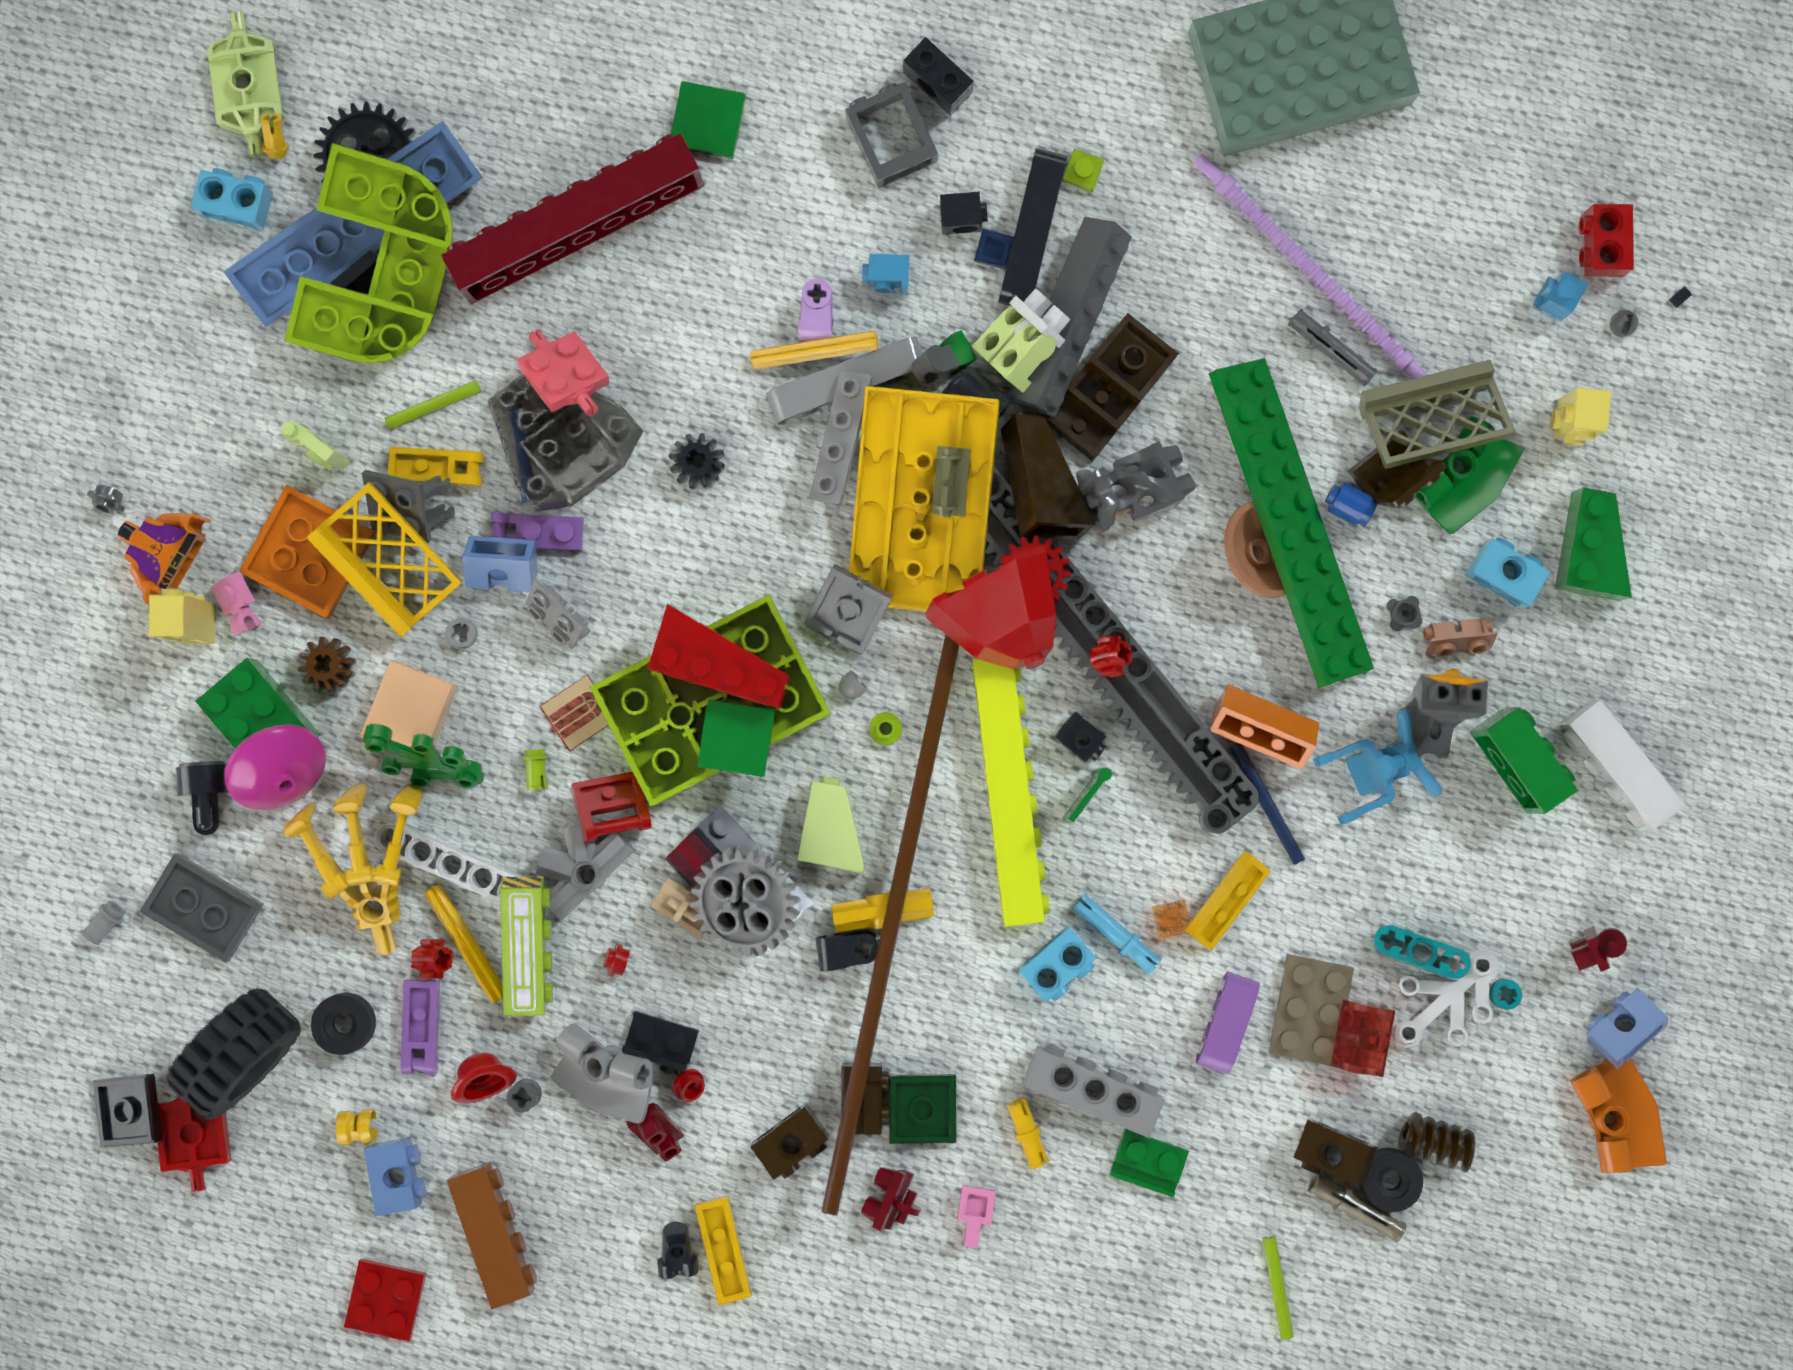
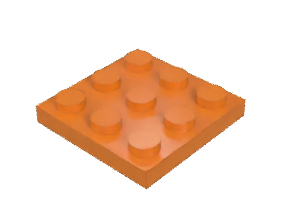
M286 485L239 571L241 574L324 618L330 619L349 582L306 537L335 513L336 510ZM338 518L330 525L340 537L353 538V519ZM358 522V538L373 539L377 532ZM345 542L352 549L353 543ZM358 543L357 555L361 560L370 544Z

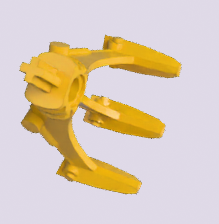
M365 783L352 785L340 798H336L333 811H337L339 815L346 814L351 842L348 847L352 868L347 869L346 873L325 849L311 826V819L316 809L315 802L304 806L290 821L284 824L283 835L284 837L287 835L292 838L300 835L315 860L313 862L325 881L321 885L324 895L332 899L339 894L347 902V905L353 908V918L358 920L356 923L357 928L360 930L371 928L377 954L387 955L397 950L391 924L397 922L401 917V910L398 908L400 901L397 896L399 894L398 885L402 870L397 869L402 849L401 842L408 815L414 816V813H418L423 790L420 786L409 784L402 788L395 798L392 799L390 807L393 808V812L399 813L392 842L388 843L383 866L377 865V868H373L368 860L359 819V811L363 807V799L368 786ZM374 900L379 902L383 909H373L368 904V901Z

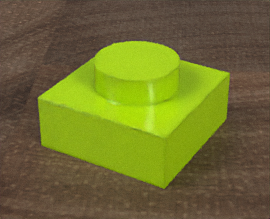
M1074 149L1062 182L1093 193L1105 159Z

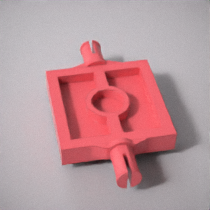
M536 329L535 332L532 331L529 334V339L537 349L517 359L518 368L551 412L566 405L579 404L588 417L592 416V413L595 415L599 407L590 396L596 390L609 385L608 374L575 331L551 342H548L541 330Z

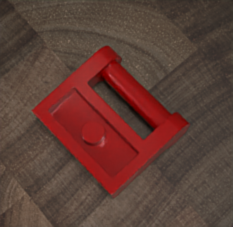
M633 771L571 784L570 790L580 821L584 842L595 841L598 836L639 828L640 831L651 829V818L645 797ZM630 808H634L636 813L633 816L594 823L592 816Z

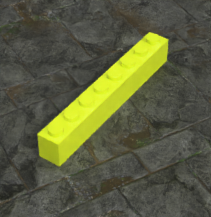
M973 659L972 668L1003 925L1008 927L1045 922L1044 914H1050L1048 895L1041 894L1040 881L1046 880L1044 861H1037L1036 848L1042 847L1040 828H1033L1032 814H1038L1036 795L1029 794L1028 781H1034L1032 762L1025 761L1024 748H1030L1028 728H1021L1020 715H1026L1024 695L1017 694L1016 682H1022L1021 667L1011 669Z

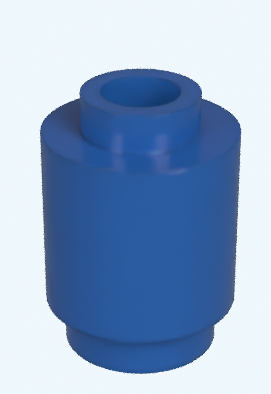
M1345 482L1340 486L1334 484L1325 499V502L1329 504L1328 512L1354 526L1360 524L1365 527L1377 507V503L1371 500L1372 497Z

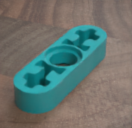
M1393 925L1381 927L1374 936V947L1382 956L1451 980L1462 979L1471 968V959L1464 950ZM1389 932L1395 934L1394 940L1403 944L1405 943V937L1412 939L1407 946L1406 957L1399 955L1403 949L1401 947L1392 945L1390 950H1386L1384 942L1380 940V936L1386 937ZM1418 943H1424L1431 948L1432 956L1426 962H1419L1412 955V948ZM1438 948L1445 951L1441 956L1443 958L1451 960L1454 955L1459 956V962L1464 965V969H1458L1455 973L1449 971L1450 965L1441 961L1439 962V968L1433 967L1432 964L1438 956Z

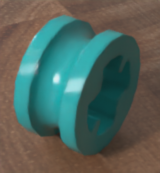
M1499 979L1491 985L1489 997L1491 1002L1498 1008L1510 1010L1517 1007L1522 1001V990L1512 980ZM1502 986L1507 989H1513L1514 995L1509 996L1512 1000L1508 1003L1503 999H1498L1497 994L1502 993L1499 990Z

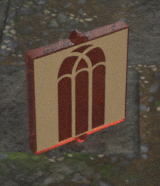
M588 674L539 706L552 725L551 731L558 734L569 752L609 726L590 689V686L594 685Z

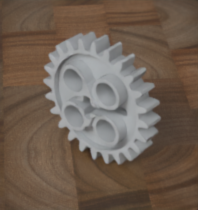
M740 846L735 854L731 848H727L723 852V857L717 853L711 858L712 863L707 861L702 865L701 869L704 873L700 872L694 878L700 885L694 886L690 892L699 897L694 899L690 906L699 908L700 911L693 916V919H703L705 924L701 926L699 931L710 930L712 934L708 941L711 943L717 938L721 940V951L728 945H731L734 956L742 948L746 957H750L755 949L759 955H763L767 951V947L774 950L779 945L778 940L783 942L789 936L787 931H791L796 926L795 922L791 919L796 918L800 911L791 906L796 905L800 901V897L791 895L790 892L797 887V883L787 884L786 879L790 876L791 872L780 873L778 869L782 861L779 860L773 865L769 863V852L762 858H759L756 847L748 855L744 846ZM740 873H743L745 875V881ZM754 878L764 883L765 891H761L755 886ZM722 879L730 882L733 891H728L723 887ZM725 912L734 916L736 924H732L726 919ZM757 912H762L763 914H765L768 918L769 923L766 924L761 922L757 916Z

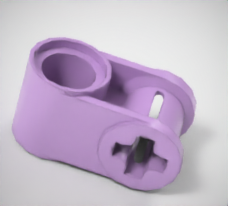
M812 279L803 287L798 328L799 343L831 337L833 327V295L829 284L822 279ZM817 289L822 290V294L826 296L820 299V303H814L813 297L809 296L815 295Z

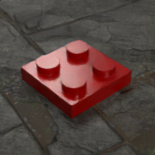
M361 1258L357 1266L344 1327L410 1342L426 1273Z

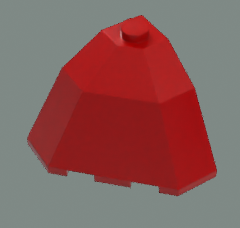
M1044 546L1012 553L1001 560L1003 564L994 572L988 574L986 570H982L962 582L964 589L950 593L944 592L932 599L925 612L927 620L978 660L1011 669L1024 666L1027 669H1032L1042 665L1053 648L1056 612L1047 554Z

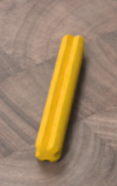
M867 331L751 351L750 361L754 369H763L875 351L879 348V339L876 331Z
M438 884L431 887L425 892V897L490 1002L496 1003L503 999V984L442 885Z

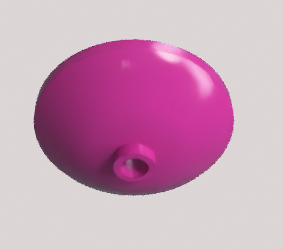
M279 725L263 729L245 739L233 751L225 767V785L236 802L250 809L270 810L290 805L305 796L321 778L326 764L325 749L313 732L300 726Z

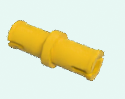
M1020 1098L1012 1101L1013 1104L1008 1103L1006 1106L1017 1131L1015 1133L1016 1141L1022 1144L1029 1163L1028 1166L1030 1169H1037L1044 1166L1042 1162L1048 1164L1050 1160L1039 1136L1042 1131L1039 1125H1035L1027 1098Z

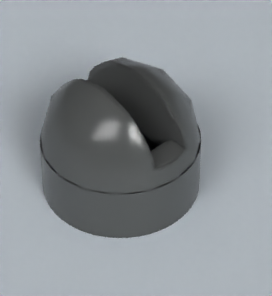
M1630 310L1618 311L1610 319V329L1619 337H1627V335L1633 334L1638 327V317ZM1629 316L1627 330H1622L1626 317Z

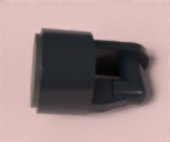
M225 761L181 763L179 767H176L177 796H191L193 827L201 835L213 834L219 827L218 794L229 793L224 781Z

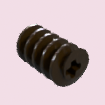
M1418 1112L1411 1113L1407 1118L1398 1139V1149L1400 1152L1409 1144L1410 1155L1415 1156L1421 1148L1423 1149V1159L1428 1160L1432 1153H1436L1435 1159L1439 1165L1443 1163L1445 1157H1449L1448 1167L1454 1169L1458 1161H1461V1171L1463 1173L1469 1171L1474 1159L1475 1135L1472 1130L1464 1129L1461 1131V1128L1457 1125L1448 1126L1447 1122L1442 1120L1435 1122V1119L1430 1116L1423 1119L1422 1115Z

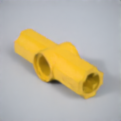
M930 887L907 891L901 922L935 916ZM890 891L884 894L867 895L864 899L831 904L835 932L871 927V929L882 928Z

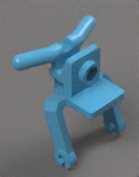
M1400 709L1397 712L1399 746L1392 743L1377 750L1373 741L1363 739L1313 759L1316 767L1322 766L1358 749H1362L1363 752L1345 759L1360 796L1380 791V798L1339 815L1337 818L1340 825L1358 819L1359 816L1392 802L1396 794L1391 783L1394 780L1410 775L1409 771L1413 772L1432 796H1439L1442 793L1441 785L1424 766L1421 757H1418L1415 750L1416 745L1413 741L1411 715L1407 709Z

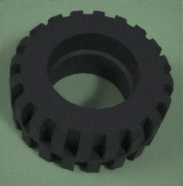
M258 988L249 990L246 994L239 996L233 1003L228 1004L218 1015L216 1014L195 1035L191 1042L187 1043L182 1049L181 1054L173 1061V1066L167 1072L168 1086L201 1118L215 1119L218 1115L224 1114L229 1108L234 1107L243 1097H246L279 1064V1061L285 1057L290 1047L295 1044L297 1037L300 1035V1022L267 990Z

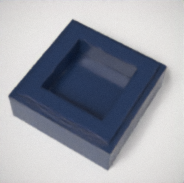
M982 228L974 262L1006 270L1014 236Z

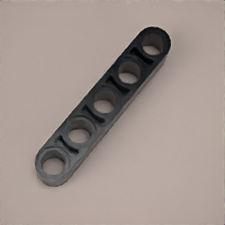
M1035 148L998 301L1000 304L1012 306L1010 302L1015 296L1024 302L1036 288L1068 155Z

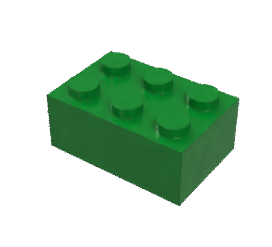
M246 657L195 701L235 749L251 735L263 729L279 725H296L310 730L317 737L321 735L257 659Z
M1520 707L1501 709L1470 730L1469 733L1527 814H1546L1579 791L1574 785L1576 781L1575 776L1567 766H1561L1554 756L1556 754L1554 746L1547 738H1541L1534 728L1536 721L1526 709L1522 710Z

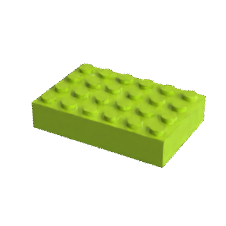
M770 594L707 627L791 677L781 710L653 672L647 669L651 655L590 686L651 807H655L723 772L721 770L697 767L708 700L775 710L770 747L832 715Z

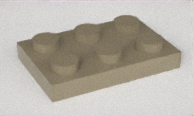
M1287 954L1268 1053L1336 1067L1354 967Z

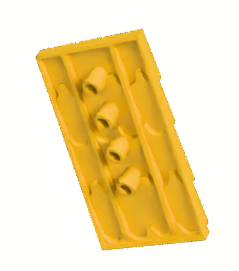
M865 386L849 572L857 576L860 575L862 579L869 580L873 585L894 595L887 608L925 613L933 598L944 592L950 593L964 589L963 581L984 570L999 419V399ZM937 446L971 449L965 517H941L938 514L931 513Z

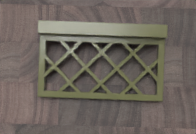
M1491 360L1362 391L1359 403L1362 420L1366 419L1385 469L1515 436V428L1493 378L1495 369ZM1487 389L1491 401L1488 406L1471 399L1472 394ZM1450 398L1461 403V405L1454 414L1439 407L1440 402ZM1418 406L1429 411V413L1422 422L1407 415L1408 410ZM1465 406L1483 413L1477 424L1460 416ZM1387 414L1397 420L1390 430L1379 425L1375 417ZM1433 414L1451 421L1445 432L1428 424ZM1488 415L1501 421L1504 429L1492 431L1483 427L1482 424ZM1401 422L1418 429L1413 439L1396 433ZM1455 423L1472 431L1471 435L1464 439H1459L1449 433ZM1423 431L1440 439L1438 444L1432 447H1427L1417 441ZM1391 439L1408 447L1404 454L1390 457L1387 445Z

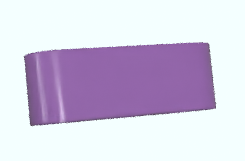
M1227 971L1223 979H1226L1222 991L1219 990L1212 1009L1215 1011L1212 1022L1207 1023L1201 1041L1204 1042L1201 1054L1197 1053L1196 1055L1197 1064L1225 1074H1229L1234 1066L1260 989V982Z

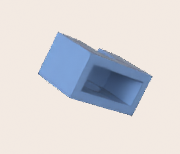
M481 536L468 537L462 556L466 588L488 590L497 585L508 586L509 591L530 592L538 569L535 540ZM496 553H506L508 555H497Z
M1638 988L1631 994L1627 991L1621 994L1613 1003L1616 1009L1607 1017L1601 1013L1588 1025L1590 1029L1587 1032L1588 1040L1617 1070L1668 1026V1016ZM1621 1019H1628L1634 1025V1029L1629 1032H1622L1615 1027V1024Z
M411 1137L374 1143L364 1149L375 1216L416 1209L422 1204V1198L426 1197V1187L424 1179L417 1178L415 1165L420 1164V1152L417 1144L412 1145ZM398 1167L403 1170L405 1174L403 1183H397L392 1180L390 1176L391 1168Z

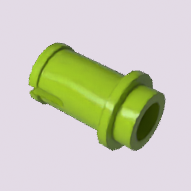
M545 749L524 750L525 757H522V760H525L526 790L548 789L545 759H548V755H545Z

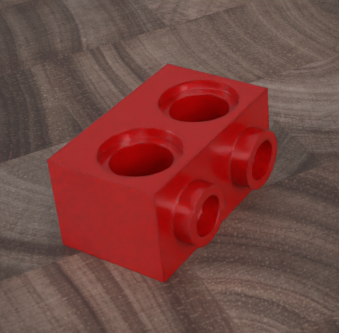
M1593 204L1584 211V214L1579 219V233L1584 235V247L1579 252V265L1584 267V277H1624L1634 270L1633 204ZM1599 219H1604L1609 223L1610 231H1606L1600 226ZM1600 251H1604L1609 255L1610 264L1601 260Z

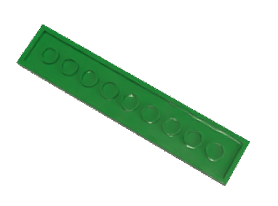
M1266 359L1253 360L1210 372L1208 375L1318 688L1374 669Z

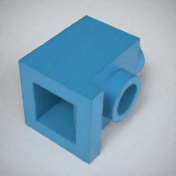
M869 253V264L863 263L862 284H869V287H875V291L880 293H893L895 288H901V295H908L909 255Z
M1566 271L1556 279L1548 276L1533 306L1562 321L1573 313L1588 283Z

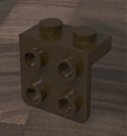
M1398 430L1396 432L1409 438L1403 430ZM1392 439L1387 445L1390 457L1404 454L1408 448ZM1376 448L1349 469L1348 472L1361 491L1372 497V501L1391 508H1402L1414 499V494L1422 487H1428L1438 481L1441 477L1440 473L1446 469V466L1441 460L1427 458L1385 469Z

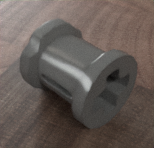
M521 1079L509 1089L507 1093L508 1105L515 1112H528L541 1100V1087L533 1079ZM523 1088H525L526 1094L532 1096L526 1103H523V1097L517 1096V1093L523 1090Z

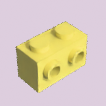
M1576 388L1559 398L1557 409L1552 411L1550 418V427L1555 429L1554 438L1564 439L1565 445L1583 446L1585 441L1595 440L1597 436L1607 432L1611 391Z

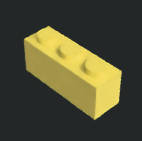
M162 589V595H149V637L182 644H215L216 604L206 602L205 596H197L195 593L183 592L180 589Z

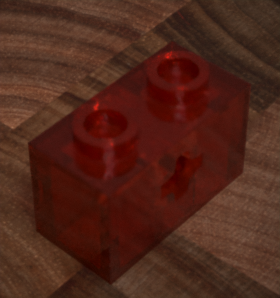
M1343 1000L1331 1066L1352 1073L1383 1077L1396 1010L1368 1003Z

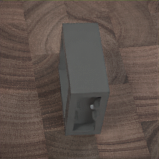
M905 82L900 85L896 83L886 85L879 90V94L871 98H857L845 109L846 120L878 188L938 162L936 147ZM902 100L922 146L880 165L859 118Z

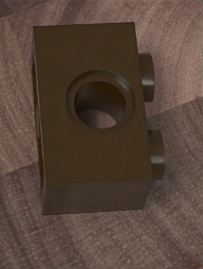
M804 1103L754 1140L750 1148L773 1180L780 1175L786 1179L801 1167L798 1162L807 1155L813 1159L828 1147L825 1142L829 1140L830 1135L808 1104ZM790 1135L796 1136L800 1139L802 1146L797 1151H789L784 1147L783 1139Z
M1307 1119L1293 1158L1302 1161L1301 1168L1320 1175L1321 1170L1334 1175L1333 1182L1352 1189L1353 1184L1364 1185L1378 1146L1316 1120ZM1333 1145L1337 1146L1342 1154L1341 1161L1337 1165L1331 1164L1327 1158L1328 1149Z

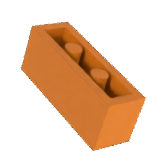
M1227 684L1214 708L1209 731L1302 770L1316 747L1320 723Z

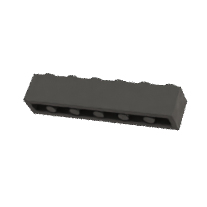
M1084 217L1050 296L1049 301L1052 304L1042 315L1043 317L1055 305L1071 319L1059 333L1066 341L1059 348L1056 346L1052 355L1042 361L1027 378L1032 383L1024 393L1013 385L1008 395L1013 399V402L1025 410L1056 417L1132 238L1129 233L1114 221Z

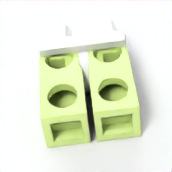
M1036 288L1024 302L1015 296L1010 302L1012 306L1003 311L972 345L983 358L1022 393L1032 383L1027 379L1042 361L1052 355L1056 346L1059 348L1066 341L1059 333L1071 320L1055 305L1041 318V315L1049 308L1052 302Z

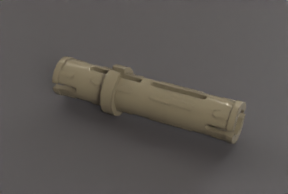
M1315 1174L1310 1181L1308 1192L1331 1204L1336 1212L1347 1213L1365 1225L1391 1238L1396 1243L1403 1237L1406 1231V1223L1400 1222L1376 1206L1354 1195L1352 1189L1344 1186L1340 1187L1324 1178L1321 1174ZM1334 1192L1352 1203V1206L1334 1197L1331 1193ZM1362 1210H1365L1368 1213L1374 1215L1375 1217L1381 1219L1383 1223L1381 1224L1378 1221L1367 1216L1366 1214L1362 1213Z

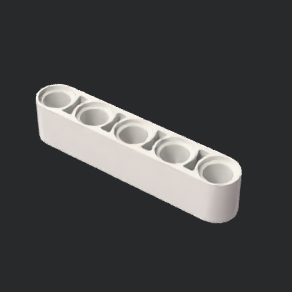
M396 823L384 824L375 832V845L383 853H386L388 847L387 833L391 829H395ZM405 825L399 860L499 903L500 886L503 877H523ZM422 842L428 844L431 850L429 858L425 861L417 855V847ZM452 855L457 856L461 861V869L456 874L450 872L447 867L448 859ZM483 868L492 874V882L488 887H483L478 882V873Z

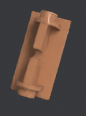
M1484 618L1460 621V632H1456L1454 622L1430 623L1429 627H1424L1423 629L1424 639L1430 640L1425 653L1426 655L1436 654L1438 657H1448L1461 651H1469L1471 654L1484 653L1492 648L1498 633L1497 631L1493 632L1492 622L1485 621Z

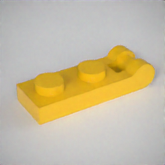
M389 447L387 475L417 482L441 476L442 482L446 478H450L451 485L482 487V476L479 475L480 464H483L484 453ZM458 462L467 463L466 474H457Z

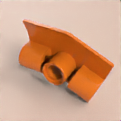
M1631 1058L1618 1070L1606 1059L1570 1080L1572 1087L1589 1114L1590 1125L1595 1131L1602 1173L1627 1172L1637 1167L1665 1166L1667 1164L1658 1105ZM1611 1111L1614 1116V1122L1610 1128H1607L1604 1118Z

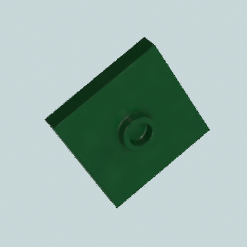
M889 1074V1144L956 1143V1074Z

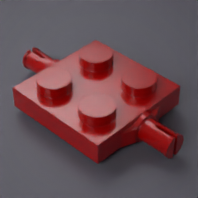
M180 1097L173 1101L158 1103L162 1141L157 1142L160 1171L179 1170L189 1172L191 1192L206 1190L203 1170L211 1165L232 1161L226 1112L221 1116L218 1115L215 1119L201 1118Z

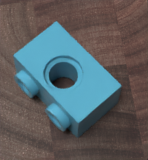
M1498 537L1496 540L1491 538L1484 541L1465 576L1521 609L1530 607L1549 576L1550 571L1542 567L1544 563L1538 558L1528 554L1524 557L1514 551L1515 546L1505 539ZM1504 563H1509L1513 566L1515 571L1513 579H1508L1504 576L1502 571Z

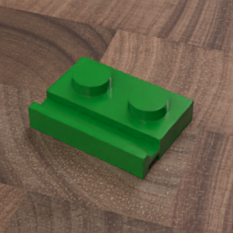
M1124 1128L1109 1175L1174 1198L1189 1150L1153 1137H1145Z

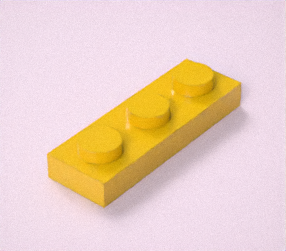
M1244 851L1185 931L1212 951L1271 871L1253 855Z
M729 1195L696 1203L695 1209L718 1305L750 1298L752 1291Z

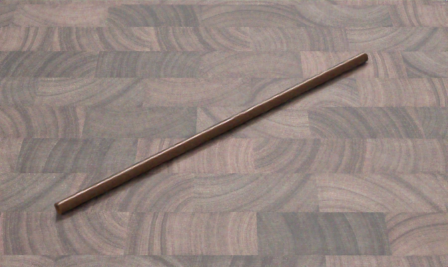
M946 634L821 1212L828 1215L837 1216L959 652L960 645Z

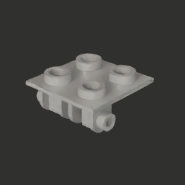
M535 578L526 601L528 612L536 621L541 622L543 620L552 629L551 635L559 644H567L573 650L578 638L583 639L591 631L587 627L588 622L577 612L572 614L574 608L570 607L567 609L565 607L567 601H561L562 597L552 586L547 587Z

